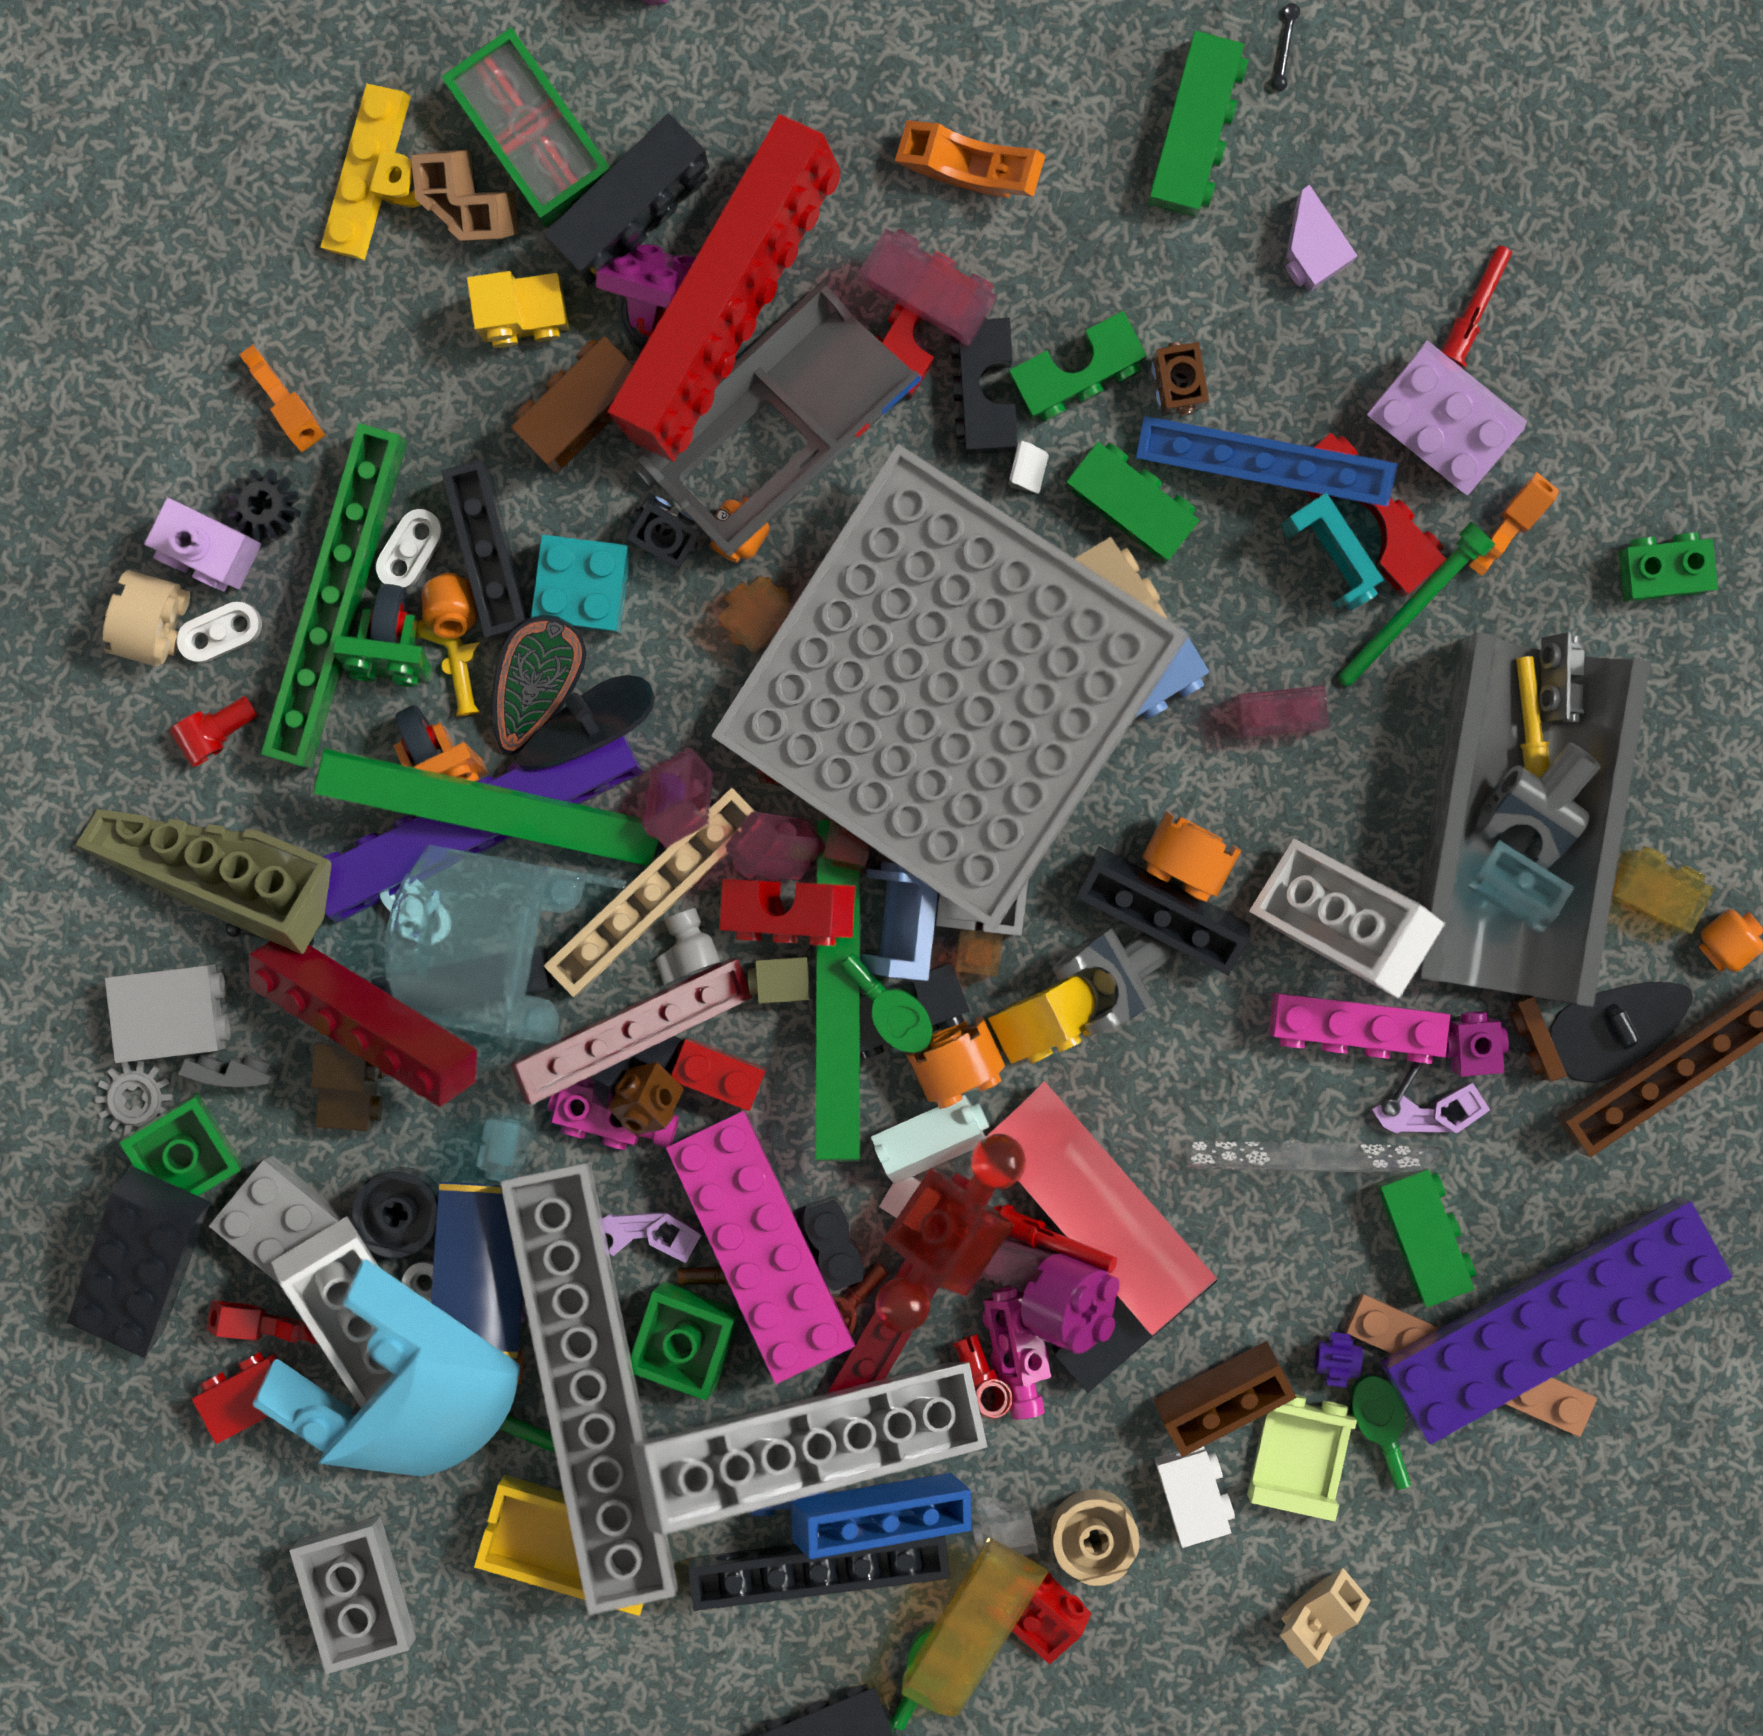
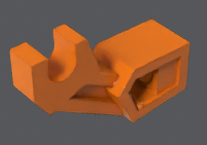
M254 345L239 354L250 368L251 374L274 402L275 406L270 408L271 412L286 435L301 452H304L326 436L296 392L289 393Z
M1536 472L1502 512L1501 516L1504 520L1489 537L1496 545L1485 557L1480 555L1475 561L1472 559L1469 566L1483 576L1494 560L1503 554L1519 531L1523 534L1526 533L1555 501L1560 490Z

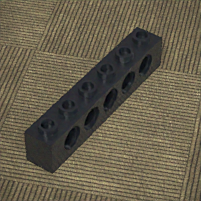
M946 1535L809 1559L796 1544L691 1557L688 1567L693 1611L951 1579Z

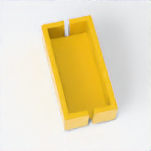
M504 1474L497 1487L487 1521L489 1524L484 1531L474 1567L586 1600L564 1492ZM644 1603L617 1610L640 1616Z

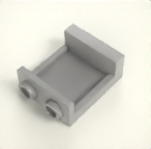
M215 964L105 978L115 1063L212 1052L226 1048L225 1041L230 1040L231 1029L229 1018L227 1015L221 1014L220 998H224L226 994L225 980L221 972L216 973Z

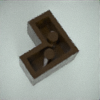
M332 1039L316 1043L314 1046L311 1087L319 1088L316 1127L368 1131L374 1127V1121L380 1122L383 1097L376 1096L377 1079H383L385 1074L359 1056L353 1055L348 1049Z

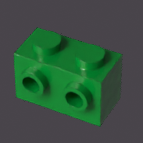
M1698 532L1673 535V543L1657 544L1656 537L1630 540V547L1618 551L1623 602L1704 594L1718 590L1713 538L1699 540Z

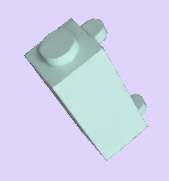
M963 1095L961 1101L944 1109L936 1107L871 1136L887 1176L894 1184H897L988 1143L983 1130L989 1128V1124L980 1104L972 1106L967 1097Z

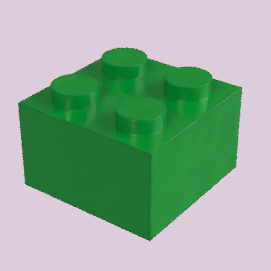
M198 1092L123 1136L120 1141L121 1147L134 1167L197 1196L239 1172L242 1167L241 1160Z
M663 1281L652 1292L631 1355L634 1375L707 1401L717 1388L742 1311Z

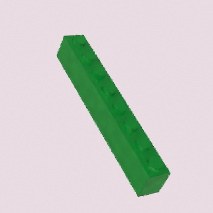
M361 423L357 424L261 755L302 767L313 768L342 669L333 653L335 636L351 637L408 443L399 434Z

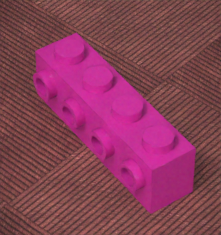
M1273 992L1268 1034L1273 1037H1280V1046L1305 1048L1306 1041L1322 1042V1051L1347 1053L1348 1046L1364 1047L1365 1056L1390 1059L1391 1051L1406 1052L1407 1061L1432 1064L1433 1056L1446 1057L1451 1014Z

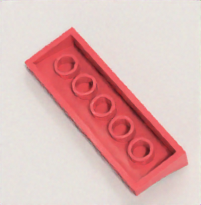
M1045 1081L986 1136L988 1142L986 1144L1066 1237L1117 1258L1114 1271L1109 1273L1118 1278L1120 1282L1117 1296L1152 1336L1217 1280V1277Z

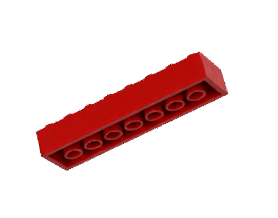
M781 114L777 116L608 410V413L631 442L672 462L676 460L680 452H684L690 445L694 426L700 416L705 415L710 410L714 401V391L721 379L726 378L731 373L736 360L735 355L742 342L748 341L753 335L757 316L764 304H769L774 298L778 287L777 281L784 269L789 268L794 263L798 254V245L805 232H809L814 228L819 217V208L825 197L831 195L838 186L841 170L823 133Z

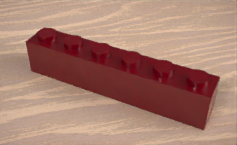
M269 941L249 954L250 988L257 994L268 998L285 1009L290 1015L296 1016L309 1024L320 1034L331 1038L348 1049L353 1055L364 1059L378 1068L383 1074L397 1080L411 1089L416 1095L425 1098L437 1107H442L476 1082L477 1049L314 947L308 945L304 953L300 954Z

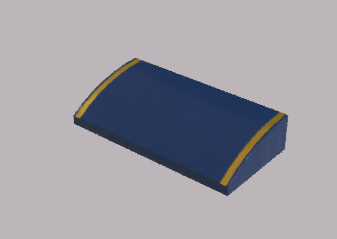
M439 1182L431 1303L504 1354L518 1361L523 1289L502 1186Z

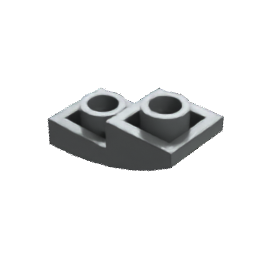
M200 1053L199 1058H186L178 1074L202 1083L224 1087L265 1085L275 1082L278 1073L268 1070L270 1062L251 1054H246L245 1059L240 1057L232 1059L227 1070L222 1069L224 1061L204 1053Z

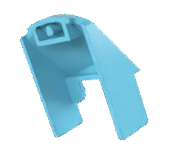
M364 1259L356 1271L343 1304L377 1327L368 1342V1351L377 1363L392 1372L393 1375L354 1416L351 1415L353 1409L282 1361L275 1359L269 1366L253 1401V1405L257 1409L322 1451L323 1455L319 1464L421 1477L446 1470L461 1463L480 1450L494 1436L511 1408L516 1394L521 1365L371 1261Z

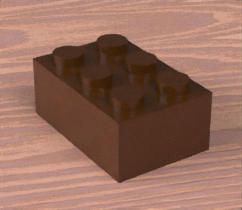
M605 336L598 343L592 339L583 346L576 355L579 361L567 373L563 369L558 371L546 383L545 388L547 392L536 403L532 399L526 402L514 415V419L517 422L511 428L556 475L613 420L608 410L633 368L629 360Z

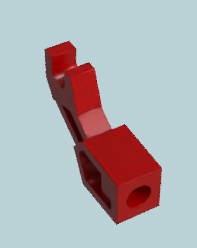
M211 1300L206 1330L216 1337L258 1340L262 1334H266L289 1342L297 1343L298 1340H305L311 1344L319 1345L304 1320L267 1314L265 1308L253 1304Z

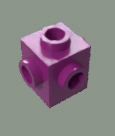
M1485 1011L1461 1013V1020L1450 1021L1446 1057L1451 1058V1072L1462 1077L1504 1073L1503 1053L1508 1052L1509 1042L1505 1027L1501 1028L1500 1021L1490 1017L1487 1018V1012Z

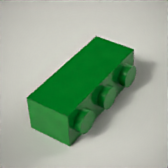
M1097 442L1068 479L1064 487L1154 557L1166 564L1200 521V519L1193 515L1196 508L1179 495H1175L1172 499L1159 489L1162 486V482L1146 469L1142 468L1138 473L1125 463L1129 457L1117 446L1110 442L1103 446L1100 442Z
M1422 1165L1375 1183L1419 1302L1428 1308L1475 1290L1471 1278L1476 1276V1271L1467 1252L1461 1254L1455 1238L1461 1236V1231L1452 1212L1446 1214L1440 1198L1445 1197L1446 1192L1438 1173L1431 1174L1430 1170Z

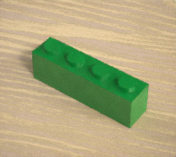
M1195 30L1147 205L1195 218L1201 206L1209 208L1215 188V183L1208 181L1212 165L1220 167L1226 147V141L1219 140L1223 124L1231 126L1238 100L1230 98L1234 83L1242 85L1249 59L1241 57L1245 43Z

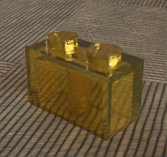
M1644 846L1642 851L1628 850L1615 876L1612 899L1680 933L1692 934L1715 889L1703 882L1706 876L1685 865H1682L1680 870L1665 864L1667 856L1652 848Z

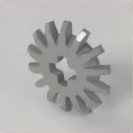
M138 1060L136 1071H131L128 1062H121L124 1073L120 1075L111 1067L107 1071L113 1078L111 1084L101 1080L98 1084L99 1087L107 1090V1095L96 1097V1103H107L108 1107L99 1115L101 1119L109 1115L115 1118L109 1126L113 1131L120 1123L124 1124V1136L132 1132L133 1126L140 1127L155 1118L157 1113L162 1114L168 1109L161 1106V1101L173 1100V1094H161L160 1091L162 1087L170 1083L169 1080L165 1078L157 1083L154 1078L159 1068L154 1066L149 1074L143 1073L144 1061ZM140 1087L144 1091L141 1098L146 1103L143 1108L134 1106L130 1110L125 1106L128 1099L123 1094L126 1089L135 1091Z

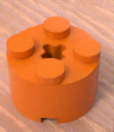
M1165 811L1141 856L1147 861L1145 864L1146 871L1166 882H1169L1172 876L1183 881L1184 891L1207 902L1210 895H1219L1242 850L1232 845L1228 852L1225 850L1227 845L1222 843L1223 838L1182 817L1175 824L1172 822L1173 814Z
M975 1017V1026L969 1027L967 1021L964 1020V1022L939 1030L932 1034L930 1043L925 1049L917 1053L906 1052V1056L927 1101L936 1102L939 1109H944L962 1100V1093L977 1087L978 1091H984L1002 1081L999 1072L1005 1067V1063L983 1017Z

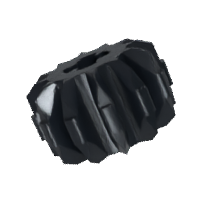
M268 469L263 479L258 470H250V484L241 478L235 480L236 485L242 489L241 494L228 493L227 499L239 504V506L231 508L227 512L228 516L232 519L241 518L236 529L242 534L251 529V538L253 540L260 541L266 531L268 538L276 541L279 536L276 526L279 525L286 532H291L293 527L285 520L287 515L294 518L300 517L301 511L289 506V504L300 500V494L296 491L287 492L292 481L288 477H283L277 481V472L273 469ZM266 498L273 502L271 510L264 509L262 514L259 515L261 511L255 508L257 500L264 501Z

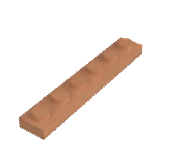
M1361 1293L1345 1333L1394 1354L1438 1330L1440 1327ZM1552 1377L1505 1404L1581 1437L1598 1398Z

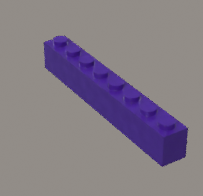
M626 735L605 746L559 765L526 771L522 770L518 763L515 762L508 767V773L496 779L489 776L476 782L581 804L642 774L643 771ZM407 815L393 823L394 829L380 836L378 833H372L358 839L354 843L356 846L354 849L343 854L333 852L323 856V858L328 859L332 863L325 912L330 919L339 923L382 902L380 893L389 890V896L396 895L413 886L412 883L418 879L424 881L512 838V836L420 816Z

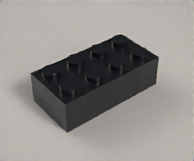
M668 112L544 234L552 250L589 287L596 280L598 270L613 263L625 251L631 253L638 246L642 245L647 239V235L644 232L655 221L662 224L668 220L678 208L675 202L686 191L693 194L706 182L709 176L705 172L710 167L705 149Z
M131 1166L110 1193L67 1323L142 1358H146L165 1331L211 1202Z

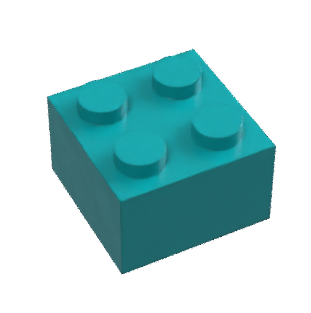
M542 534L531 617L539 615L558 616L571 623L576 629L621 634L631 549L627 545Z

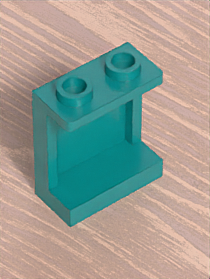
M1327 493L1290 516L1280 525L1288 539L1311 526L1350 585L1351 589L1348 593L1331 603L1335 610L1346 605L1348 610L1352 611L1378 594L1374 586L1384 579Z

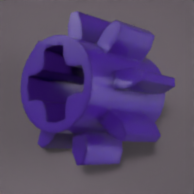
M1330 1332L1329 1341H1318L1314 1359L1315 1373L1324 1374L1323 1379L1326 1380L1327 1386L1346 1388L1347 1379H1358L1360 1377L1363 1359L1362 1347L1353 1346V1339H1351L1350 1334Z

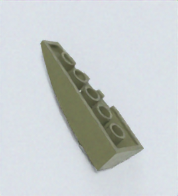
M97 809L75 844L86 853L161 892L300 954L304 953L324 919L332 863L326 858L260 831L245 829L244 832L231 831L219 825L208 824L207 827L188 825L182 820L169 819L168 822L150 820L145 815Z

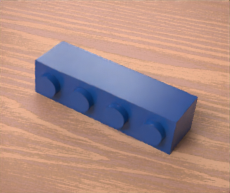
M945 1473L791 1500L792 1541L809 1559L972 1531L971 1490L952 1473Z

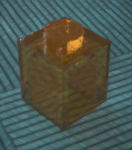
M959 929L954 970L998 977L1003 934L982 930Z

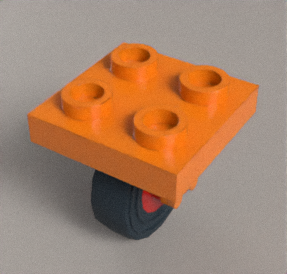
M417 705L409 706L395 714L402 739L401 742L394 745V748L403 766L471 781L480 780L479 778L489 774L482 758L465 742L454 747L445 727L440 722L430 725Z

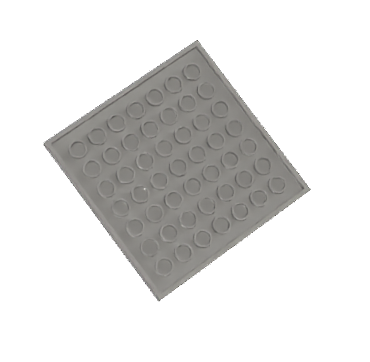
M897 444L711 736L990 928L996 929L1190 634L902 445Z

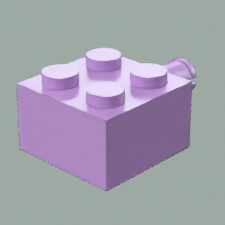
M168 497L145 542V545L156 550L154 559L184 573H187L189 567L195 569L192 575L193 578L223 592L226 591L228 585L240 590L262 545Z

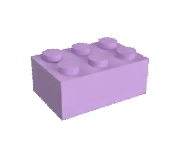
M1426 340L1367 414L1467 496L1522 433L1527 420L1428 340Z

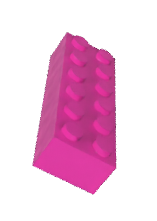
M742 1111L666 1147L775 1384L855 1347L856 1345L828 1285L822 1277L820 1268L747 1113Z

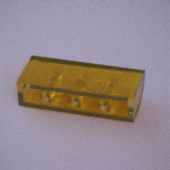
M989 1536L905 1672L902 1682V1695L938 1714L945 1716L960 1715L1049 1570Z

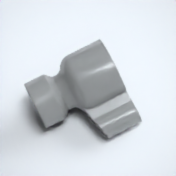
M696 908L677 913L664 920L669 934L675 936L676 939L675 945L655 960L664 985L721 963L711 936L699 930L701 920Z

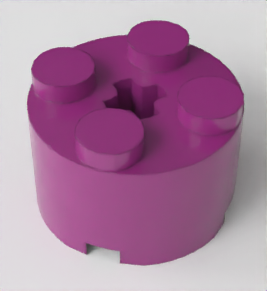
M1055 1254L1045 1259L1037 1268L1043 1271L1036 1283L1029 1281L1024 1292L1021 1308L1024 1326L1031 1329L1032 1335L1073 1353L1086 1352L1099 1340L1102 1342L1107 1341L1115 1328V1320L1112 1315L1116 1295L1120 1287L1118 1278L1106 1271L1064 1254Z

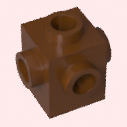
M658 1062L627 1069L624 1077L616 1085V1093L608 1109L621 1121L623 1127L635 1136L666 1129V1126L672 1121L673 1111L684 1088Z

